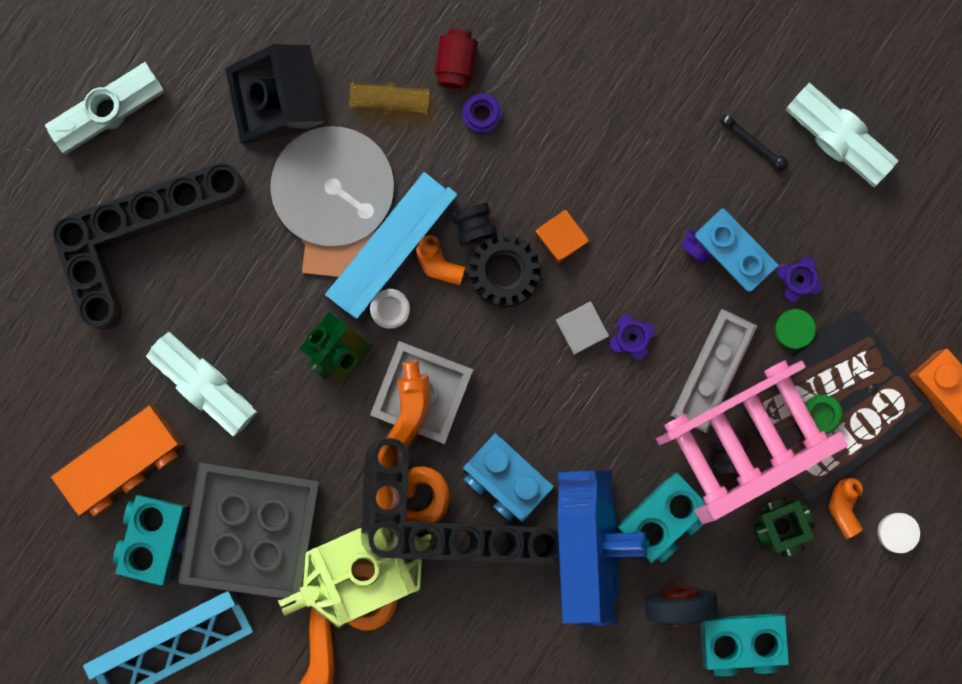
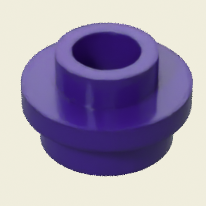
M476 94L466 101L462 115L464 123L470 130L476 133H488L494 130L500 123L502 110L499 102L493 96ZM479 108H485L490 113L489 117L484 121L478 120L474 115L475 111Z

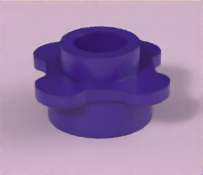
M689 228L685 232L687 237L681 245L693 257L706 264L712 255L695 238V234L701 228L696 232Z
M804 257L799 263L794 265L783 264L778 268L777 276L783 280L786 288L784 296L787 300L795 302L799 300L800 296L809 293L817 295L822 290V282L818 280L815 262L811 258ZM797 276L803 277L802 283L796 281Z
M630 315L620 317L617 322L619 326L617 334L610 340L611 349L617 353L621 351L629 353L635 360L644 359L648 354L646 346L649 339L655 335L654 326L651 323L643 324L639 321H634ZM630 334L636 335L635 341L629 340Z

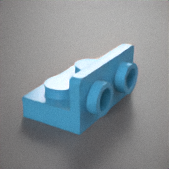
M724 208L718 211L695 234V238L748 292L757 287L779 266Z
M496 433L463 467L469 473L464 480L480 495L486 490L498 500L493 507L509 522H512L515 517L523 522L554 487Z

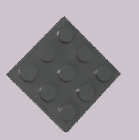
M198 462L178 583L277 598H286L300 592L299 588L302 587L305 556L308 551L319 481Z

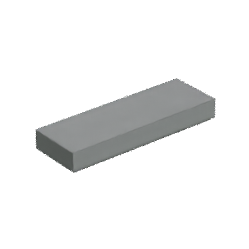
M724 309L719 311L670 417L676 419L686 414L687 418L691 420L722 403L756 331L757 325ZM708 420L695 427V429L707 433L711 422Z

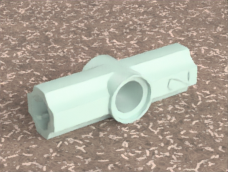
M144 62L106 87H98L91 90L86 95L84 101L45 124V127L61 152L67 155L106 129L119 127L124 122L125 117L159 97L165 91L147 63ZM106 100L113 101V111L106 117H98V105Z
M810 83L785 109L802 126L816 136L815 141L825 153L839 162L844 161L873 187L877 186L899 161L868 134L866 125L855 114L846 109L840 110Z
M167 332L146 355L154 366L177 385L175 388L190 403L201 411L204 409L233 437H236L243 431L258 413L246 399L227 384L229 381L204 358L200 360L171 332Z

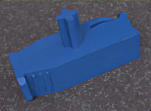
M612 470L558 472V535L562 623H575L579 626H618L617 617L614 613L619 591L618 558L647 556V548H649L650 544L649 540H646L645 532H616V512L611 483Z

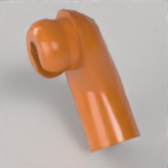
M433 235L424 236L416 246V256L424 273L431 278L460 286L465 267L446 262L440 248L441 243L439 239Z
M855 478L840 480L834 486L828 505L829 512L845 539H849L863 530L853 513L857 497L863 493L862 484Z

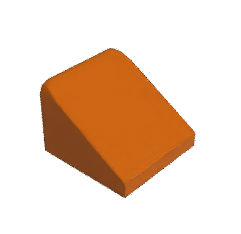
M564 210L540 226L534 233L558 265L589 242V239L567 210Z

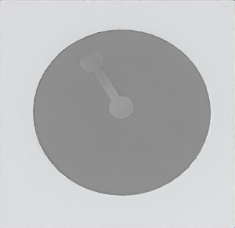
M329 126L307 131L285 147L274 165L270 188L274 208L283 224L301 239L316 245L342 246L363 239L380 225L392 203L394 179L388 159L375 142L358 131L344 127Z

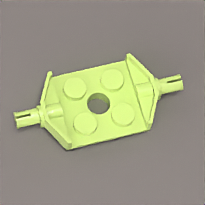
M382 527L374 535V544L379 550H384L391 542V533L387 528ZM361 528L306 552L303 587L299 588L300 592L278 600V603L283 608L284 616L306 606L307 608L312 607L332 624L340 628L347 622L411 593L419 592L422 559L383 558L371 555L362 545ZM430 534L418 538V535L415 536L414 543L420 552L429 547V541H431ZM365 559L373 564L375 574L371 579L359 581L353 577L351 567L357 560Z

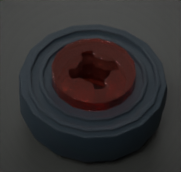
M694 586L664 588L660 592L650 594L645 598L646 618L649 621L662 623L667 626L695 625L717 615L716 593Z

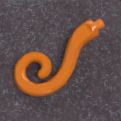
M418 360L402 363L404 377L397 379L400 414L386 437L400 440L405 444L406 448L423 426L431 400L429 375L420 374ZM383 446L378 453L380 464L384 468H389L395 462L394 450L390 446ZM421 466L408 470L407 499L412 498L415 494L417 485L424 484L432 490L433 500L428 508L421 511L406 508V521L441 522L447 514L450 505V489L442 474L432 468ZM387 486L380 488L376 494V502L382 509L388 508L393 502V493Z
M357 560L351 567V573L355 579L367 581L375 574V568L368 560ZM398 600L376 609L373 613L365 614L347 623L353 628L362 631L376 630L384 626L394 615ZM311 608L309 622L310 662L307 672L299 684H333L335 659L331 622Z

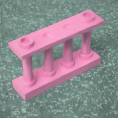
M786 360L765 370L767 379L691 420L684 414L664 425L667 433L656 438L659 446L676 438L706 494L703 496L706 504L694 510L701 524L721 518L849 446L841 432L827 436L824 431H819L791 380V375L806 368L803 361L788 366ZM776 384L806 439L803 441L805 449L796 454L791 449H786L757 396L758 393ZM741 402L746 407L773 457L770 459L773 467L762 473L758 467L753 468L724 414L726 410ZM708 420L711 422L739 474V477L736 479L740 485L728 492L725 486L720 487L690 432L691 429Z

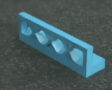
M424 172L327 291L325 296L356 320L456 197L457 193L449 187L445 189Z
M226 591L84 664L83 668L89 680L96 678L98 684H110L105 672L116 666L134 671L130 684H154L253 633L254 629L235 591ZM232 607L242 629L229 636L213 631L218 614ZM210 619L208 629L197 626L198 624ZM189 629L206 634L201 650L194 654L177 649L182 633ZM211 636L221 639L208 646ZM175 637L172 647L161 644ZM153 647L170 652L165 669L159 672L142 667L146 652ZM175 654L185 657L183 660L172 665ZM139 655L136 665L126 662ZM139 673L149 676L146 679L136 683Z

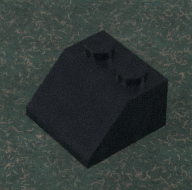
M273 44L225 68L241 144L299 133L325 122L310 45Z

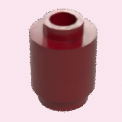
M449 29L448 35L440 36L434 74L438 76V85L453 89H468L469 80H473L478 41L471 38V32L461 29Z

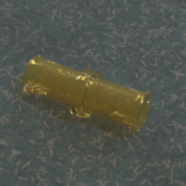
M351 81L349 107L384 109V113L392 114V110L428 114L430 88L394 86L395 82H387V85H376Z

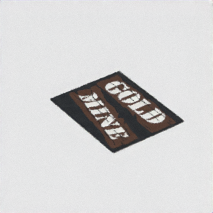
M856 310L848 314L787 362L788 366H791L799 361H803L806 367L790 376L804 403L815 395H828L838 401L843 412L841 424L835 431L826 435L830 436L841 432L849 445L790 478L809 503L932 409L931 403ZM776 384L758 393L757 396L786 449H791L794 454L805 449L803 441L806 439ZM870 384H875L878 387L877 394H868L867 387ZM743 402L734 406V409L769 452Z

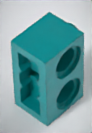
M676 472L671 474L626 516L616 528L621 533L640 532L647 523L653 522L657 524L661 530V538L655 545L647 548V556L644 558L650 563L656 559L662 563L678 549L679 546L675 541L684 532L687 531L691 536L704 525L701 524L694 510L706 503ZM677 495L685 496L690 503L689 513L680 519L674 517L669 508L671 500Z
M136 495L134 502L129 501L123 517V524L128 525L124 541H118L113 555V563L118 564L115 574L161 586L169 584L177 555L176 546L181 539L189 506L146 495ZM151 508L158 509L163 515V524L156 531L149 529L145 524V515ZM140 547L149 549L153 556V562L147 570L139 568L135 563V553Z
M772 613L726 616L700 621L703 667L707 670H714V676L738 675V668L754 667V673L756 674L778 672V665H789L785 615ZM769 633L774 640L773 648L769 653L759 655L754 647L755 640L760 634ZM721 636H730L734 642V649L727 657H718L714 652V644Z

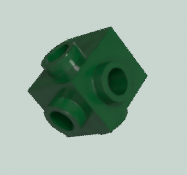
M328 312L317 327L309 333L299 349L311 358L307 366L322 378L326 379L331 374L341 383H344L373 346L331 312Z
M781 496L763 503L764 511L755 514L758 524L753 525L755 536L761 548L767 546L769 552H781L783 557H787L806 549L804 543L815 539L811 531L815 527L811 513L806 505L801 506L799 500L787 502L785 496ZM780 518L784 519L787 523V529L782 534L777 533L774 526L775 521Z

